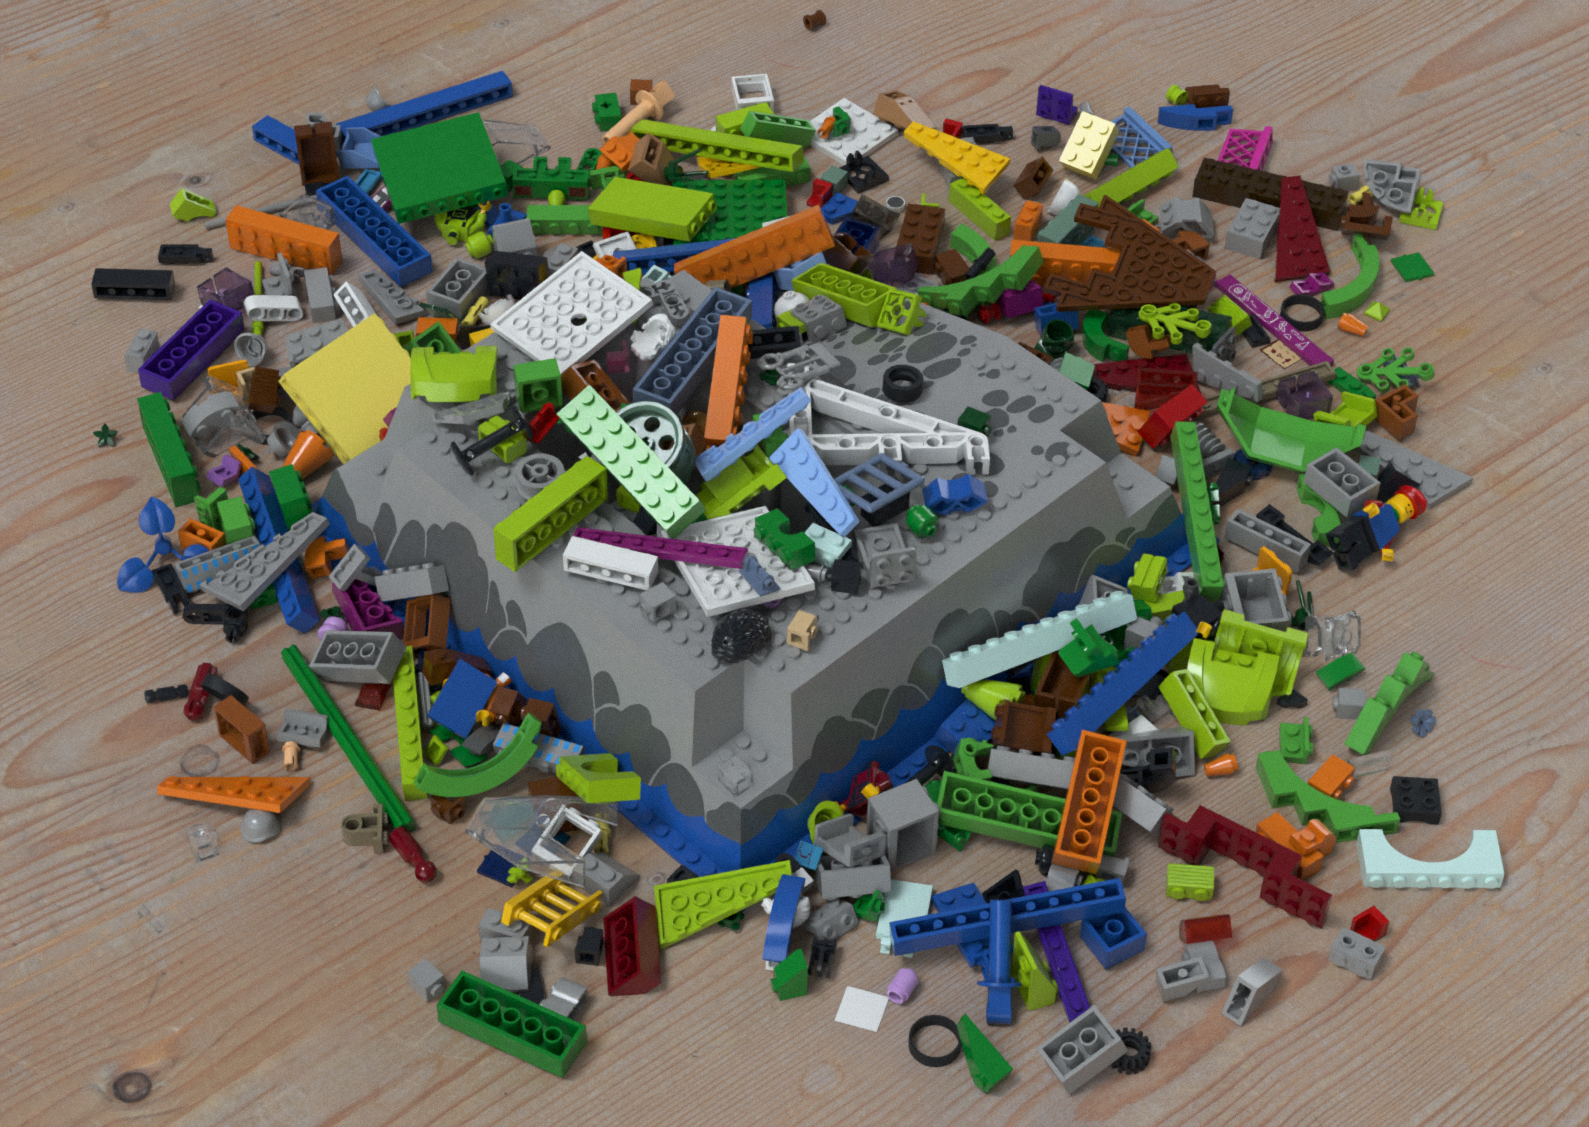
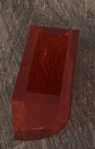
M363 683L355 706L380 711L391 683Z
M1230 914L1183 919L1179 925V938L1186 944L1232 938Z

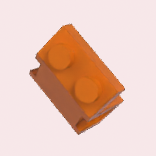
M629 132L627 136L619 138L614 136L599 150L620 170L625 172L629 168L636 142L640 139L632 132Z

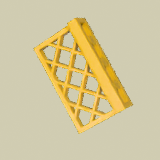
M701 156L696 157L698 171H708L707 176L710 178L760 168V166Z

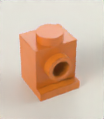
M604 255L602 258L595 259V261L620 278H624L623 272H627L626 257L618 259L611 255Z

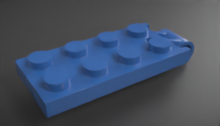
M974 882L932 895V903L938 913L987 904ZM990 938L956 944L969 967L981 965L983 977H989ZM1011 945V955H1012V954H1013V946Z

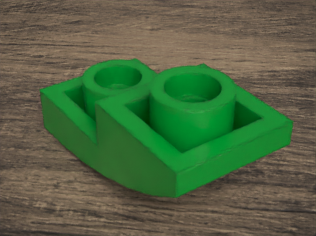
M1351 652L1316 671V675L1330 691L1343 681H1350L1364 671L1365 667Z

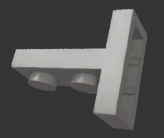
M354 544L329 575V578L339 590L346 591L354 579L376 586L375 576H380L383 573L375 566L368 567L366 564L371 558L360 546Z

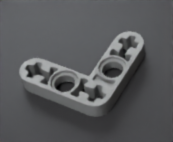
M662 280L641 287L643 294L651 295L649 298L652 299L653 305L657 303L662 304L673 325L684 326L690 319L688 308L672 281ZM671 301H676V302H678V303L675 304V305H669V304H668V303L671 302Z

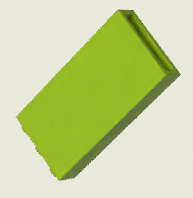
M614 177L589 206L588 213L592 225L690 242L716 211L717 204L713 193Z

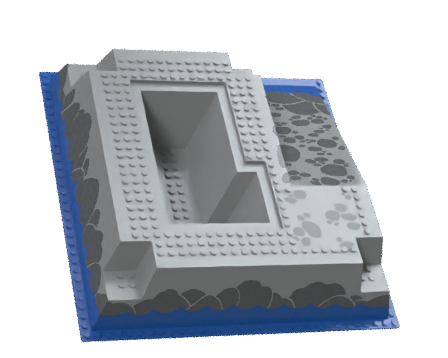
M684 270L667 279L672 281L688 308L689 318L712 291ZM645 277L641 279L640 284L643 287L654 282ZM747 282L744 283V293L738 294L739 296L748 298ZM777 286V300L789 290H780L779 286ZM906 298L904 306L906 310H910L911 303ZM671 301V302H669L668 304H669V305H675V304H677L678 302H676V301ZM661 303L654 304L637 318L636 323L628 325L584 361L587 362L595 359L630 403H633V388L659 357L656 356L652 360H641L631 350L633 342L630 338L634 330L644 332L645 329H642V325L647 323L655 314H665L668 317ZM923 303L920 304L919 308L926 312L927 317H919L918 319L924 325L921 327L913 326L910 336L879 327H869L845 318L848 328L819 341L841 365L829 370V373L814 379L957 425L958 418L967 406L991 415L990 425H992V430L987 437L990 456L989 475H982V462H974L973 469H975V474L972 475L984 482L988 502L964 513V510L952 511L950 515L935 513L939 523L936 533L931 537L919 538L909 529L906 524L908 510L881 524L897 523L905 547H914L916 549L915 581L871 588L862 563L858 594L831 591V582L818 583V580L813 579L815 590L784 597L781 604L776 608L770 609L763 604L745 607L747 609L754 608L755 611L762 613L764 618L768 617L772 641L760 651L739 663H726L724 660L715 658L711 653V640L714 628L719 620L732 611L707 617L674 560L658 558V574L652 587L663 582L676 595V611L654 623L647 616H644L639 609L640 593L646 590L564 571L563 553L577 527L645 535L633 522L637 514L617 506L616 491L621 484L608 470V499L518 571L514 572L496 560L493 528L497 523L502 522L514 510L519 509L527 502V500L519 495L516 489L517 478L515 469L517 464L523 458L532 454H549L562 462L565 473L576 462L580 461L579 456L586 452L585 446L581 442L574 441V434L566 430L563 422L560 424L556 422L539 444L527 440L526 453L516 457L509 464L493 451L488 450L468 462L474 474L467 475L452 453L451 442L454 441L461 451L479 441V425L486 421L488 422L489 419H479L478 423L473 425L434 423L431 417L432 413L473 401L428 402L426 396L417 395V399H412L409 384L404 387L385 439L335 469L331 474L323 496L311 504L314 513L327 518L330 523L317 538L324 536L328 542L345 538L350 548L354 544L360 546L371 558L366 564L368 567L375 566L382 572L407 566L409 569V566L435 562V566L444 565L449 591L440 593H442L443 597L451 599L446 648L484 658L492 670V674L489 675L492 679L496 680L504 672L512 680L506 688L518 691L528 700L532 698L554 703L562 725L557 739L584 746L587 755L611 753L618 759L617 772L633 771L640 776V800L607 803L675 861L699 877L771 864L782 853H788L795 858L800 840L813 844L807 825L809 816L815 807L823 801H837L840 804V802L847 799L850 794L853 778L866 771V765L869 761H876L880 764L879 770L890 775L892 787L895 788L904 784L928 764L927 759H925V749L928 746H939L949 753L950 751L934 736L940 725L967 699L965 694L961 693L962 687L957 688L947 685L942 660L950 657L951 653L967 651L969 646L983 645L988 639L1004 637L1006 632L1020 631L1023 626L1028 624L1036 625L1043 618H1054L1058 616L1059 612L1075 610V607L1080 603L1091 575L1128 589L1129 577H1133L1135 574V562L1140 561L1143 554H1150L1154 557L1161 556L1167 559L1168 571L1165 577H1173L1177 572H1184L1192 565L1184 516L1180 512L1171 487L1121 453L1104 406L1099 398L1009 337ZM903 316L900 318L897 326L904 324L907 317ZM575 317L571 323L575 326H580L586 321L583 318L578 319ZM753 319L748 323L751 325V330L766 329ZM675 326L676 333H678L683 326ZM807 331L802 333L803 345H812L809 342ZM494 332L464 351L475 354L476 346L498 347V363H496L497 394L509 391L511 401L505 412L499 413L498 416L503 420L511 422L515 417L510 407H518L515 396L513 365L534 362L535 360ZM812 350L806 353L810 355V359L817 357ZM794 357L784 361L780 368H786L787 363L797 364L803 361L801 357ZM760 358L750 359V364H746L748 381L747 385H743L745 403L740 406V413L743 414L742 425L738 426V433L742 431L743 425L753 421V415L763 413L788 396V390L782 391L778 385H770L765 380H760L759 375L764 373V370L757 365V361ZM773 358L765 360L769 365L777 363ZM822 360L816 361L819 366L826 365ZM895 365H910L920 370L924 380L921 396L911 402H896L886 397L882 386L883 375L888 368ZM803 366L793 369V374L802 373ZM713 369L678 413L681 416L682 425L695 423L703 436L705 435ZM903 380L893 382L898 386L913 385L911 382ZM562 392L563 407H565L571 400ZM490 393L480 395L479 400L490 397ZM563 407L554 408L555 414H557ZM811 408L812 434H881V432L817 412ZM540 410L523 413L528 423H530ZM789 421L783 425V432L787 433L788 436H790ZM753 449L749 452H745L743 455L745 457L748 456L753 452ZM467 452V455L472 456V452ZM962 458L957 463L909 464L902 459V462L909 465V469L925 478L924 484L910 491L909 509L918 504L925 505L922 490L936 478L955 480L967 475L965 458ZM858 465L825 466L834 479ZM886 465L888 475L892 478H897L903 484L911 481L902 474L901 476H895V470ZM698 469L693 472L685 484L694 495L701 491L700 484L705 481ZM867 472L858 475L877 488L885 484ZM787 478L770 491L765 488L753 499L732 513L766 506L769 512L779 509L790 519V535L802 531L805 533L812 523L817 524L811 514L806 513L804 510L808 500ZM850 481L844 483L859 497L868 493ZM854 504L851 508L860 522L845 537L852 540L851 548L859 558L858 561L862 562L853 532L857 529L873 526L860 515L861 508ZM1215 536L1216 544H1219V538ZM343 558L332 560V568L335 569ZM814 561L808 563L809 565H814L818 567L822 566ZM368 584V585H369L368 588H369L373 593L376 592V593L378 594V592H377V587L374 586V585ZM416 597L382 601L385 606L388 605L393 610L392 613L396 618L399 617L403 621V629L405 627L407 601ZM430 609L427 610L425 637L428 636ZM799 610L811 613L817 618V623L815 624L818 627L817 634L814 639H810V649L808 651L787 644V628ZM1034 662L1013 677H1028L1030 685ZM1005 670L984 679L1006 682L1008 675L1005 673ZM852 814L854 816V827L857 823L863 820V818Z

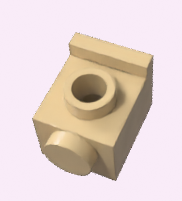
M799 610L787 628V644L808 651L810 649V639L815 638L818 627L815 626L817 623L816 616Z

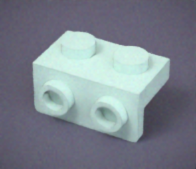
M812 523L805 532L815 542L814 562L824 565L826 568H833L834 560H841L852 545L851 539L815 523Z

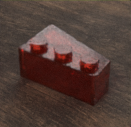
M1138 367L1134 408L1143 410L1160 408L1191 384L1197 389L1198 372Z

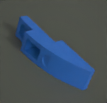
M1195 104L1159 107L1157 122L1158 124L1176 129L1212 131L1215 130L1216 125L1231 124L1233 108L1231 105L1196 108Z

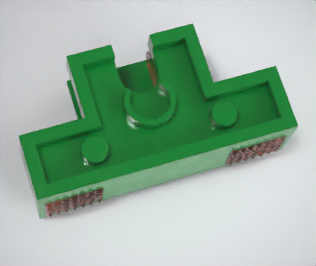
M534 156L533 168H514L512 178L513 197L548 198L551 191L560 190L565 194L566 199H588L589 170H571L572 159L570 157H558L556 169H548L547 157Z

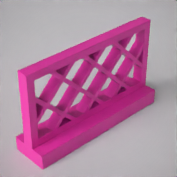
M1265 126L1264 131L1229 129L1218 161L1232 164L1238 163L1239 166L1263 171L1273 143V127ZM1234 135V136H1241V137H1239V138H1237V139H1234L1232 136ZM1253 137H1260V138H1258V139H1256V140H1251V139H1250V138H1253ZM1243 141H1247V142H1248V143H1246V144H1244V145H1241V144H1240V143L1243 142ZM1234 145L1237 147V148H1235V149H1233V150H1230V149H1229L1230 147H1232V146H1234ZM1251 147L1254 148V150L1249 151V152L1246 150V149H1249V148H1251ZM1239 152L1244 153V154H1242V155H1240V156H1236V155H1235V154H1237V153H1239ZM1228 157H1232V158H1233V159H1231V160H1229V161L1224 160V159H1226V158H1228ZM1247 158L1250 159V161L1245 162V163L1242 161V160H1245V159H1247Z

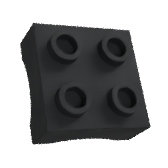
M1393 776L1390 792L1393 813H1398L1400 817L1399 823L1422 821L1430 825H1439L1442 813L1438 779Z

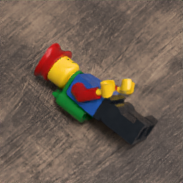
M1404 485L1385 504L1380 500H1366L1363 509L1327 532L1326 537L1331 550L1335 551L1333 556L1338 569L1354 571L1359 567L1358 563L1380 550L1382 555V561L1393 562L1394 549H1390L1394 536L1400 530L1398 523H1403L1408 519H1416L1418 515L1425 512L1427 500L1423 493L1412 486ZM1334 538H1338L1339 542L1335 543ZM1341 556H1345L1346 560L1344 562L1341 560Z

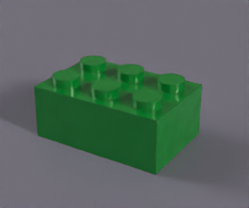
M293 464L269 471L289 531L293 524L314 512L300 471H295Z

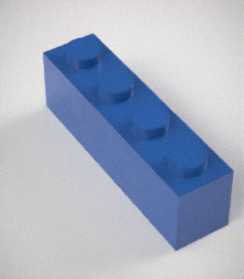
M268 115L252 126L254 141L299 165L294 129Z

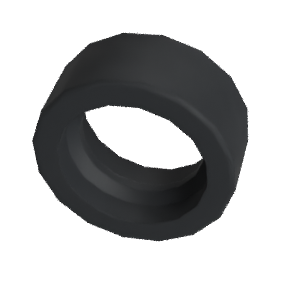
M910 365L891 366L883 375V393L886 397L896 402L915 401L923 392V374L920 370ZM903 380L911 382L913 385L898 386L893 382Z

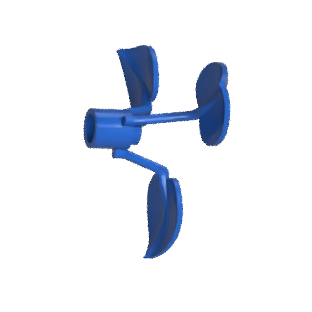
M155 497L149 498L139 515L141 530L148 535H155L157 533L159 535L155 540V550L145 565L138 557L130 558L124 562L117 576L118 589L134 593L149 589L153 583L154 575L148 567L157 554L166 555L171 551L183 561L209 551L200 544L188 546L184 551V556L172 547L170 537L162 534V532L168 533L174 529V514L164 502Z

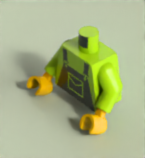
M487 201L485 206H483L484 202L479 203L481 211L480 209L463 207L436 214L435 224L438 230L442 232V236L448 244L456 245L458 241L467 242L468 236L484 229L487 218L486 211L491 209V202Z

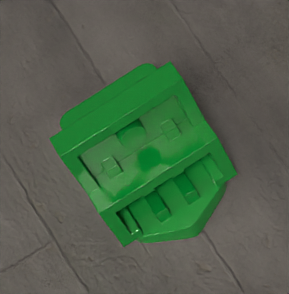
M1077 618L1070 622L1074 629L1071 634L1075 639L1061 648L1059 655L1074 676L1082 677L1120 664L1117 649L1103 640L1092 624L1084 629Z

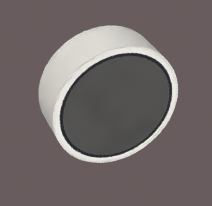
M892 196L886 201V209L891 213H900L905 208V201L901 197Z

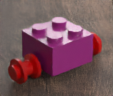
M1030 279L1023 290L1005 289L995 303H990V307H986L984 304L980 305L977 316L984 324L989 323L990 318L1000 320L1001 313L1007 318H1012L1034 311V308L1043 306L1045 301L1047 303H1054L1056 296L1044 293L1042 287Z

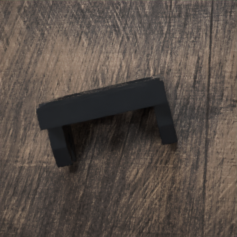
M858 150L855 152V158L852 153H849L846 165L839 167L848 172L847 183L857 193L889 181V176L869 156L863 158ZM868 166L871 170H861L860 167ZM854 171L856 176L851 177L849 172ZM865 174L864 178H860L858 175Z

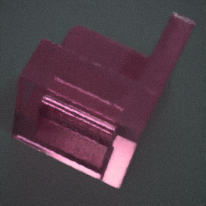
M622 340V351L607 352L605 354L608 374L630 372L626 340Z

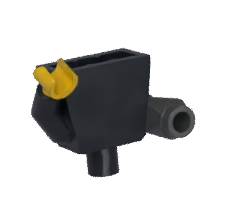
M1189 578L1182 587L1184 599L1181 603L1172 606L1171 614L1175 613L1177 616L1185 611L1197 627L1196 632L1198 634L1194 638L1202 640L1206 638L1215 639L1222 616L1221 612L1225 609L1224 604L1220 600L1211 603L1204 596H1199L1198 581L1194 578Z

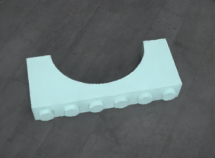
M1359 829L1356 846L1363 887H1441L1493 889L1501 887L1504 869L1496 830H1473L1468 850L1455 859L1445 862H1423L1409 858L1395 850L1386 840L1382 829Z

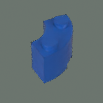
M970 474L955 480L936 478L922 490L925 505L938 514L950 515V512L964 510V513L988 502L984 482Z

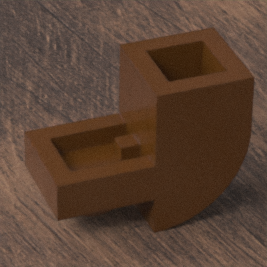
M1362 193L1360 205H1349L1348 211H1351L1350 222L1375 226L1379 206H1375L1374 201H1371L1370 193Z

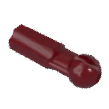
M203 662L196 671L190 695L183 710L184 715L189 720L197 721L205 714V706L210 694L200 684L207 673L217 676V667L211 663Z
M402 826L395 828L389 834L390 843L406 863L412 864L415 867V876L420 882L429 883L433 881L437 873L436 865L429 860L425 861L422 857L423 850L406 828L404 829Z

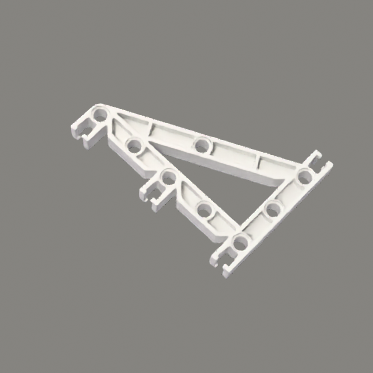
M787 363V367L795 365L794 363ZM808 364L802 367V373L809 371ZM793 370L787 371V374L793 373ZM814 378L804 381L801 386L811 399V402L808 403L804 410L795 413L790 418L789 432L791 435L797 428L803 430L824 465H860L872 457L884 453L899 463L903 459L909 464L957 463L962 458H965L967 474L974 475V462H982V475H989L990 456L988 439L980 432ZM795 379L787 380L788 385L796 383ZM788 390V395L796 390ZM811 408L817 412L881 432V434H812ZM883 463L878 464L879 470L888 475L886 465ZM895 471V476H901L899 472Z

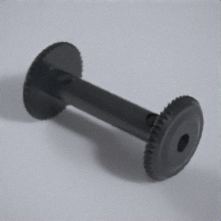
M510 407L515 417L513 421L461 451L454 441L451 442L452 453L467 475L474 474L468 462L523 430L529 440L533 439L532 429L518 407ZM512 425H516V430L512 429ZM471 451L472 456H468L467 452Z
M930 745L925 749V759H927L928 764L905 783L917 779L922 786L935 774L942 777L944 771L955 773L954 761L943 748Z

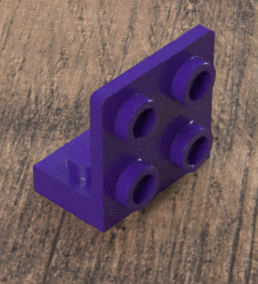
M1040 85L1038 88L1036 115L1070 125L1078 112V107L1073 106L1074 95Z

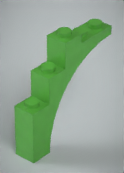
M1022 245L1005 262L980 276L950 285L920 287L917 293L923 297L921 303L925 302L933 308L949 309L950 314L967 316L977 302L995 303L1005 289L1023 290L1044 263L1039 246Z
M1414 651L1411 654L1404 652L1393 675H1386L1375 698H1368L1344 743L1346 746L1363 755L1370 754L1384 728L1405 699L1419 685L1426 681H1431L1434 672L1429 670L1431 667L1428 665L1429 663L1423 661L1424 656Z

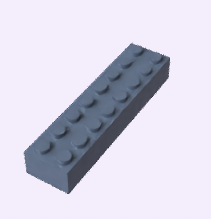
M715 287L633 388V403L641 401L657 402L668 407L677 415L714 367L720 315L746 317L749 323L752 319V300Z

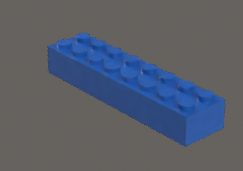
M345 176L316 190L318 208L399 287L433 272L431 254L349 176Z

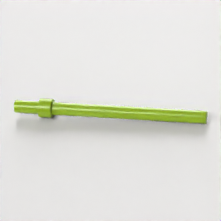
M260 261L254 263V295H262V263ZM254 321L252 323V332L262 336L264 331L263 322Z

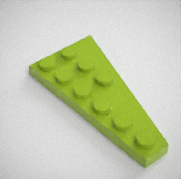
M790 860L655 885L656 916L661 950L775 894L782 874L793 876Z

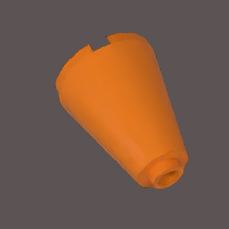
M301 430L282 467L293 464L295 471H300L303 480L330 461L334 453L330 446L326 448L323 445L325 441L310 430L305 432Z

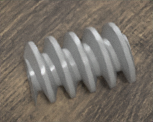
M1192 421L1196 422L1203 459L1226 449V445L1221 443V440L1216 438V435L1211 433V430L1206 428L1204 423L1199 424L1198 421Z

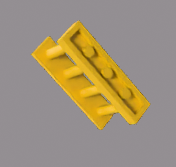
M556 868L505 902L501 922L509 926L516 920L521 919L546 933L543 945L548 947L555 941H559L562 936L593 914H597L602 907L601 898L603 892L598 890L590 897L564 885L565 871ZM561 893L580 904L574 906L555 894ZM549 902L567 913L561 915L542 903ZM534 910L554 922L548 924L529 912Z

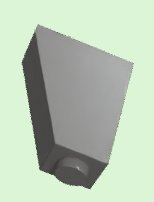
M1264 957L1237 976L1221 1014L1242 1026L1276 988L1283 969Z

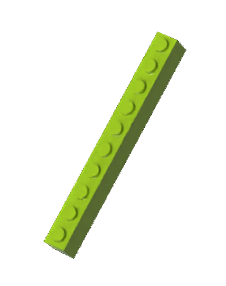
M644 119L631 128V132L639 139L650 133L664 142L667 149L672 152L688 154L700 149L701 152L695 156L794 172L804 163L803 146Z

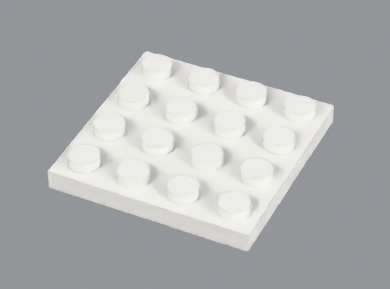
M843 98L810 121L816 132L809 145L840 164L846 165L849 153H852L855 158V152L858 150L863 158L869 156L896 137L898 129ZM839 106L844 112L848 113L851 118L850 133L835 138L832 130L825 139L820 137L823 131L818 135L817 131L824 124V119L833 116V108Z

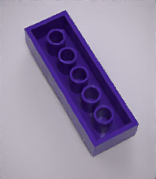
M210 299L138 369L141 387L155 393L161 392L162 396L174 401L245 330L242 312Z

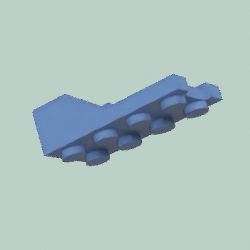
M364 127L346 128L347 136L342 149L336 151L342 169L379 168L373 153L371 139L381 136Z

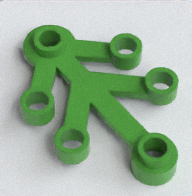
M1410 347L1404 348L1402 356L1385 368H1379L1387 361H1392L1395 358L1394 350L1386 348L1382 351V356L1376 361L1359 366L1357 376L1364 382L1371 381L1378 387L1379 392L1386 393L1390 390L1389 382L1385 379L1381 380L1378 376L1387 377L1397 388L1404 384L1410 388L1408 380L1400 379L1397 375H1419L1421 380L1429 381L1434 378L1435 372L1433 366L1429 363H1423L1419 367H1400L1407 361L1414 359L1415 354Z

